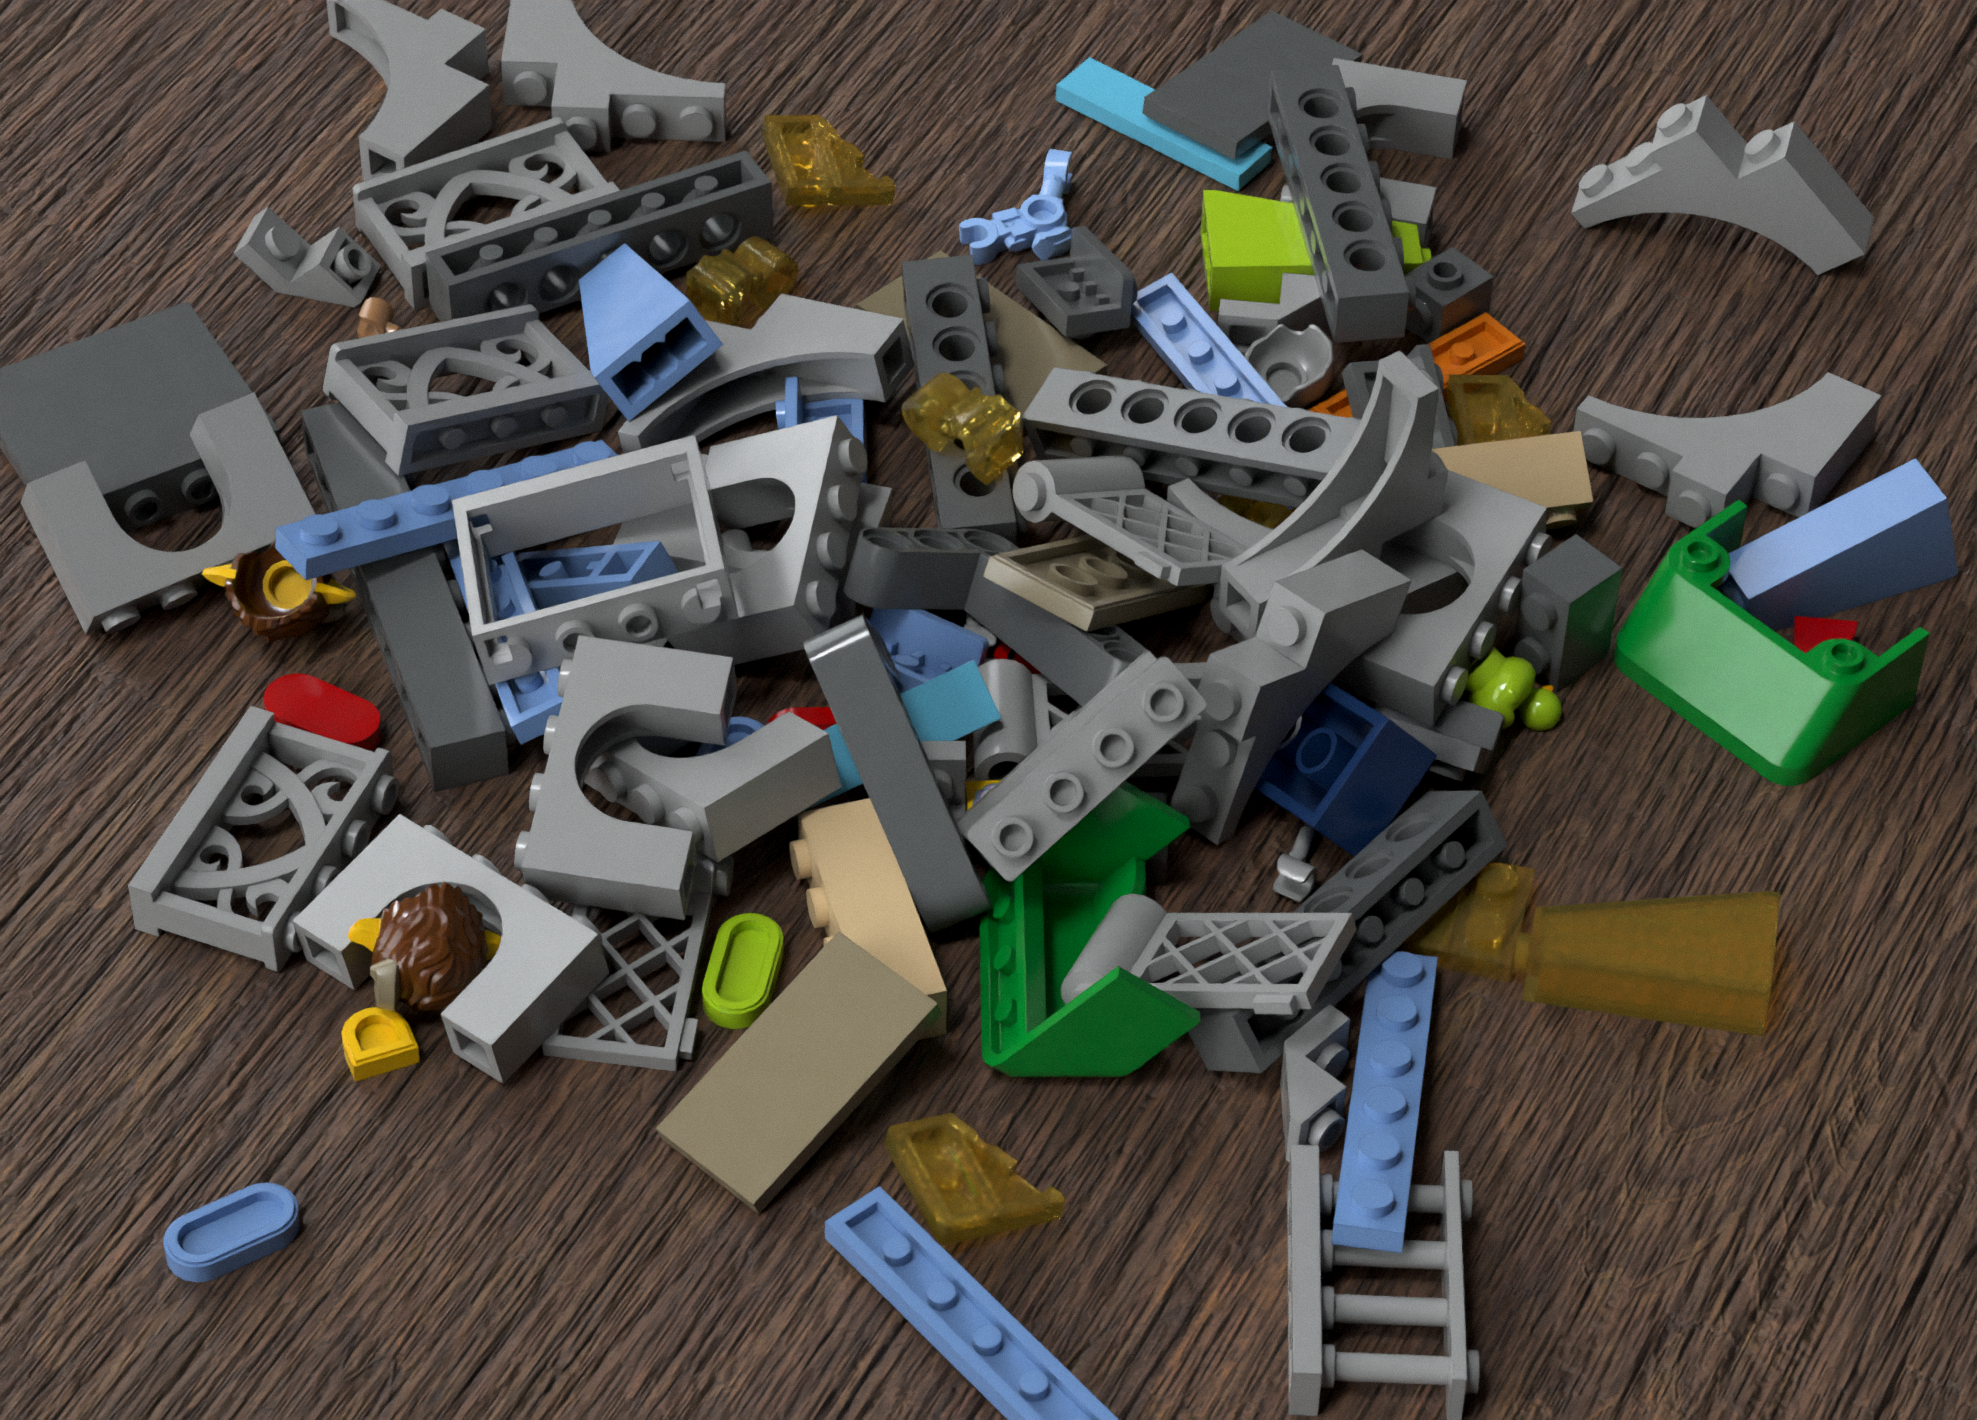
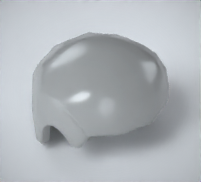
M1279 324L1266 337H1261L1254 341L1244 355L1247 361L1289 408L1305 409L1313 406L1320 401L1333 379V342L1320 327L1314 324H1310L1305 331H1293L1284 324Z

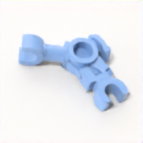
M1049 149L1044 165L1043 184L1039 195H1032V197L1025 200L1020 209L1014 207L992 213V220L990 221L983 218H971L959 224L960 242L962 245L970 244V255H973L974 265L989 263L995 259L999 252L1006 249L1011 252H1018L1032 247L1033 252L1041 260H1048V258L1062 255L1071 248L1072 229L1067 227V213L1063 207L1062 196L1063 194H1068L1072 183V173H1068L1072 152Z

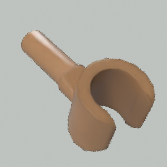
M375 297L364 301L359 312L361 319L357 328L359 338L403 330L400 326L392 323L395 314L394 309L388 302Z

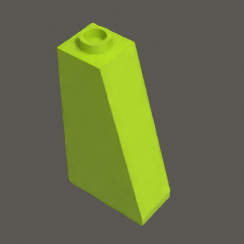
M1203 190L1200 234L1209 311H1219L1220 299L1280 304L1283 273L1314 276L1293 203L1218 190ZM1392 220V238L1400 237L1403 245V273L1405 275L1431 259L1430 248H1421L1416 224Z

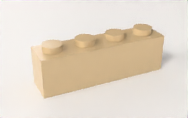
M1581 431L1431 450L1439 455L1445 467L1450 471L1547 507L1546 529H1558L1575 524L1577 522L1576 517H1579L1593 503Z
M870 798L798 813L799 840L789 843L790 858L796 879L807 878L810 889L806 890L808 911L814 928L823 926L825 928L827 937L824 938L823 945L825 946L840 931L938 1003L942 1015L919 1040L946 1034L947 989L906 880Z

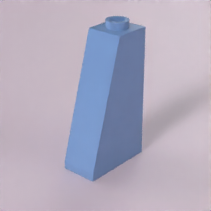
M625 243L579 279L591 374L628 421H631L723 346V343L692 302Z
M1915 458L1728 553L1731 561L1729 574L1724 584L1717 587V590L1769 628L1778 631L1793 626L1794 616L1821 618L1948 580L1958 575L1947 498Z

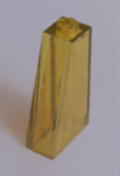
M1761 891L1535 907L1531 934L1518 932L1512 970L1513 972L1525 973L1522 1000L1762 1036L1771 995L1780 893Z

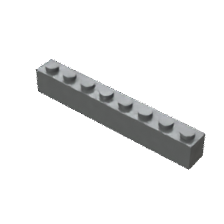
M341 402L301 410L306 457L328 513L357 506L366 500H379L415 489L412 473L398 476L385 462L387 451ZM442 543L349 568L434 793L508 775L507 748L516 746V735L510 726L505 710H497L495 702L499 700L498 691L495 684H488L483 666L479 665L477 660L479 655L472 637L470 622L463 623L460 616H464V606L458 583L455 579L446 581L444 574H447V562Z

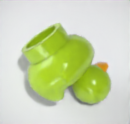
M1491 647L1485 659H1477L1468 669V679L1465 690L1470 694L1468 702L1502 713L1505 716L1502 729L1509 728L1513 724L1514 711L1517 708L1521 722L1524 726L1534 731L1550 730L1559 722L1561 717V702L1557 695L1553 693L1554 686L1545 685L1541 688H1534L1536 670L1526 659L1514 656L1505 658L1495 647Z

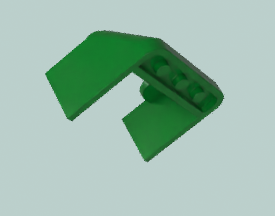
M1737 500L1671 546L1617 633L1613 656L1614 663L1625 676L1761 776L1775 784L1797 786L1810 781L1914 704L1930 633L1919 627L1879 657L1861 644L1848 639L1826 640L1807 653H1804L1716 590L1717 587L1724 584L1729 574L1731 561L1728 553L1740 548L1748 506Z
M1124 781L1013 881H1006L995 869L990 867L983 879V884L991 901L992 909L979 914L981 1050L983 1061L987 1065L1009 1077H1124L1134 1070L1141 1068L1149 1059L1200 1023V1012L1119 966L1068 1004H1064L1061 996V986L1065 977L1114 901L1128 894L1146 896L1145 861L1190 828L1187 816L1129 782Z

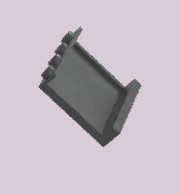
M187 301L0 368V448L25 486L29 482L85 460L113 517L122 530L127 533L220 498L189 434L199 414L253 392ZM262 406V408H263V410H264V412H265V414H266V416H267V418H268V420H269V422H270V424H271V426H272V428H273V430H274V432H275V434H276V436H277V438H278V440H279V442H280V444H281L279 429H278V427L276 426V424L273 422V420L271 419V417L269 416V414L266 412V410L264 409V407Z

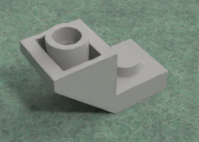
M269 207L253 217L233 253L275 292L355 307L363 301L381 267L370 254L340 227L310 245Z
M1283 273L1280 304L1220 299L1218 327L1243 356L1254 341L1261 337H1266L1279 324H1284L1293 331H1305L1310 324H1314L1320 327L1326 335L1331 333L1316 279L1313 275Z
M1330 1004L1284 1041L1280 1089L1285 1155L1288 1162L1290 1160L1291 1145L1319 1146L1320 1152H1324L1338 1140L1345 1126L1343 1111L1346 1086L1338 1081L1336 1077L1345 1067L1349 1057L1347 1041L1350 1018Z

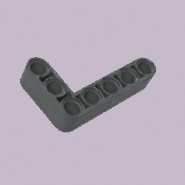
M870 527L864 528L859 532L843 589L847 597L862 605L879 609L965 610L1081 706L1086 705L1147 650L1117 625L1086 632L983 577L990 556L1019 549L1000 535L977 529Z
M862 614L804 640L803 645L930 934H936L992 909L991 901L897 689L896 684L901 683V680L879 631Z

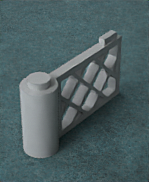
M1127 456L1030 461L1018 470L1014 479L1013 499L1019 513L1027 521L1034 523L1068 521L1135 561V565L1159 579L1169 581L1175 586L1220 583L1221 565L1248 550L1242 544L1146 490L1143 474L1138 464Z
M995 659L978 667L1001 719L972 732L975 777L977 781L1002 780L1083 707L1080 705L1069 715L1065 714L1050 704L1047 696L1068 694L1042 673L1031 674L1023 664L1014 660ZM1207 662L1173 663L1197 690ZM1197 715L1129 777L1180 776L1189 752L1181 744L1196 732L1201 716Z
M696 850L698 864L686 915L693 916L691 928L668 942L652 925L653 922L662 917L623 911L629 918L601 934L603 939L601 945L605 959L615 969L616 973L602 980L542 1043L543 1055L668 1071H677L679 1059L692 1060L699 1030V1019L688 1018L711 909L715 907L718 895L729 896L734 869L733 857L727 856L723 860L716 862ZM575 904L573 915L578 914L589 920L592 906ZM641 931L655 949L628 965L613 946ZM686 950L683 960L678 954ZM667 961L680 976L679 982L655 996L640 977ZM628 985L643 1004L615 1020L600 1001ZM674 1005L673 1011H672V1015H671V1014L667 1011V1008H669L670 1006ZM588 1008L604 1026L587 1038L562 1035L564 1023ZM654 1016L668 1031L665 1047L636 1044L627 1034V1032Z
M1123 895L1114 901L1068 972L1061 986V996L1064 1004H1068L1119 966L1192 1008L1254 1009L1255 1014H1293L1296 1009L1312 1008L1357 928L1352 913H1167L1156 901L1144 895ZM1180 937H1201L1179 948L1175 947ZM1251 937H1262L1238 949L1235 946ZM1313 937H1325L1301 949L1296 946ZM1218 952L1223 954V956L1197 968L1192 966V964ZM1280 952L1285 955L1259 968L1254 966V964ZM1177 971L1181 974L1164 983H1153ZM1240 972L1242 976L1227 983H1215L1234 973ZM1299 972L1304 974L1298 984H1276Z

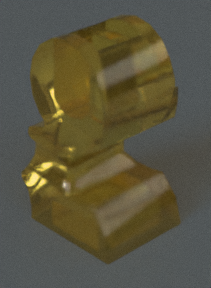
M754 236L744 241L735 253L724 249L716 257L704 255L696 266L687 271L686 297L705 320L737 327L741 321L740 306L742 296L764 311L768 310L781 294L787 295L792 289L797 278L798 265L793 258L763 238Z
M942 372L938 373L902 404V414L908 427L931 450L939 453L954 439L959 438L963 440L966 455L965 464L973 475L986 486L1023 455L1020 411L1008 404L1000 394L986 396L982 394L979 387H975L970 391L957 377Z

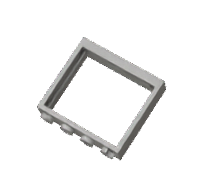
M695 435L452 500L471 632L489 685L561 666L564 658L573 659L579 635L644 644L739 618L712 491ZM688 460L689 471L673 474L671 464ZM693 504L706 563L705 566L498 620L489 558ZM487 514L490 524L475 528L473 522H469V518ZM706 581L710 582L711 587L697 590L696 584ZM506 635L507 641L502 643L501 636Z

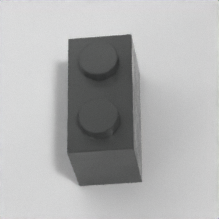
M1577 534L1523 570L1511 657H1520L1529 661L1536 670V677L1547 685L1554 686L1556 692L1608 657L1622 567Z

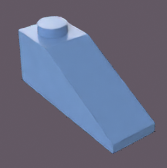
M661 541L524 552L517 555L538 610L679 573Z

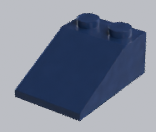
M1329 683L1290 729L1275 751L1254 789L1355 857L1389 826L1412 791L1420 784L1437 754L1384 715L1334 684Z

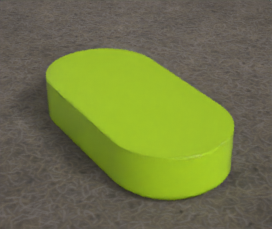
M744 913L728 919L718 930L702 985L703 1009L706 1016L713 1023L729 1029L747 1028L770 1006L784 952L783 933L780 926L773 919L762 914Z

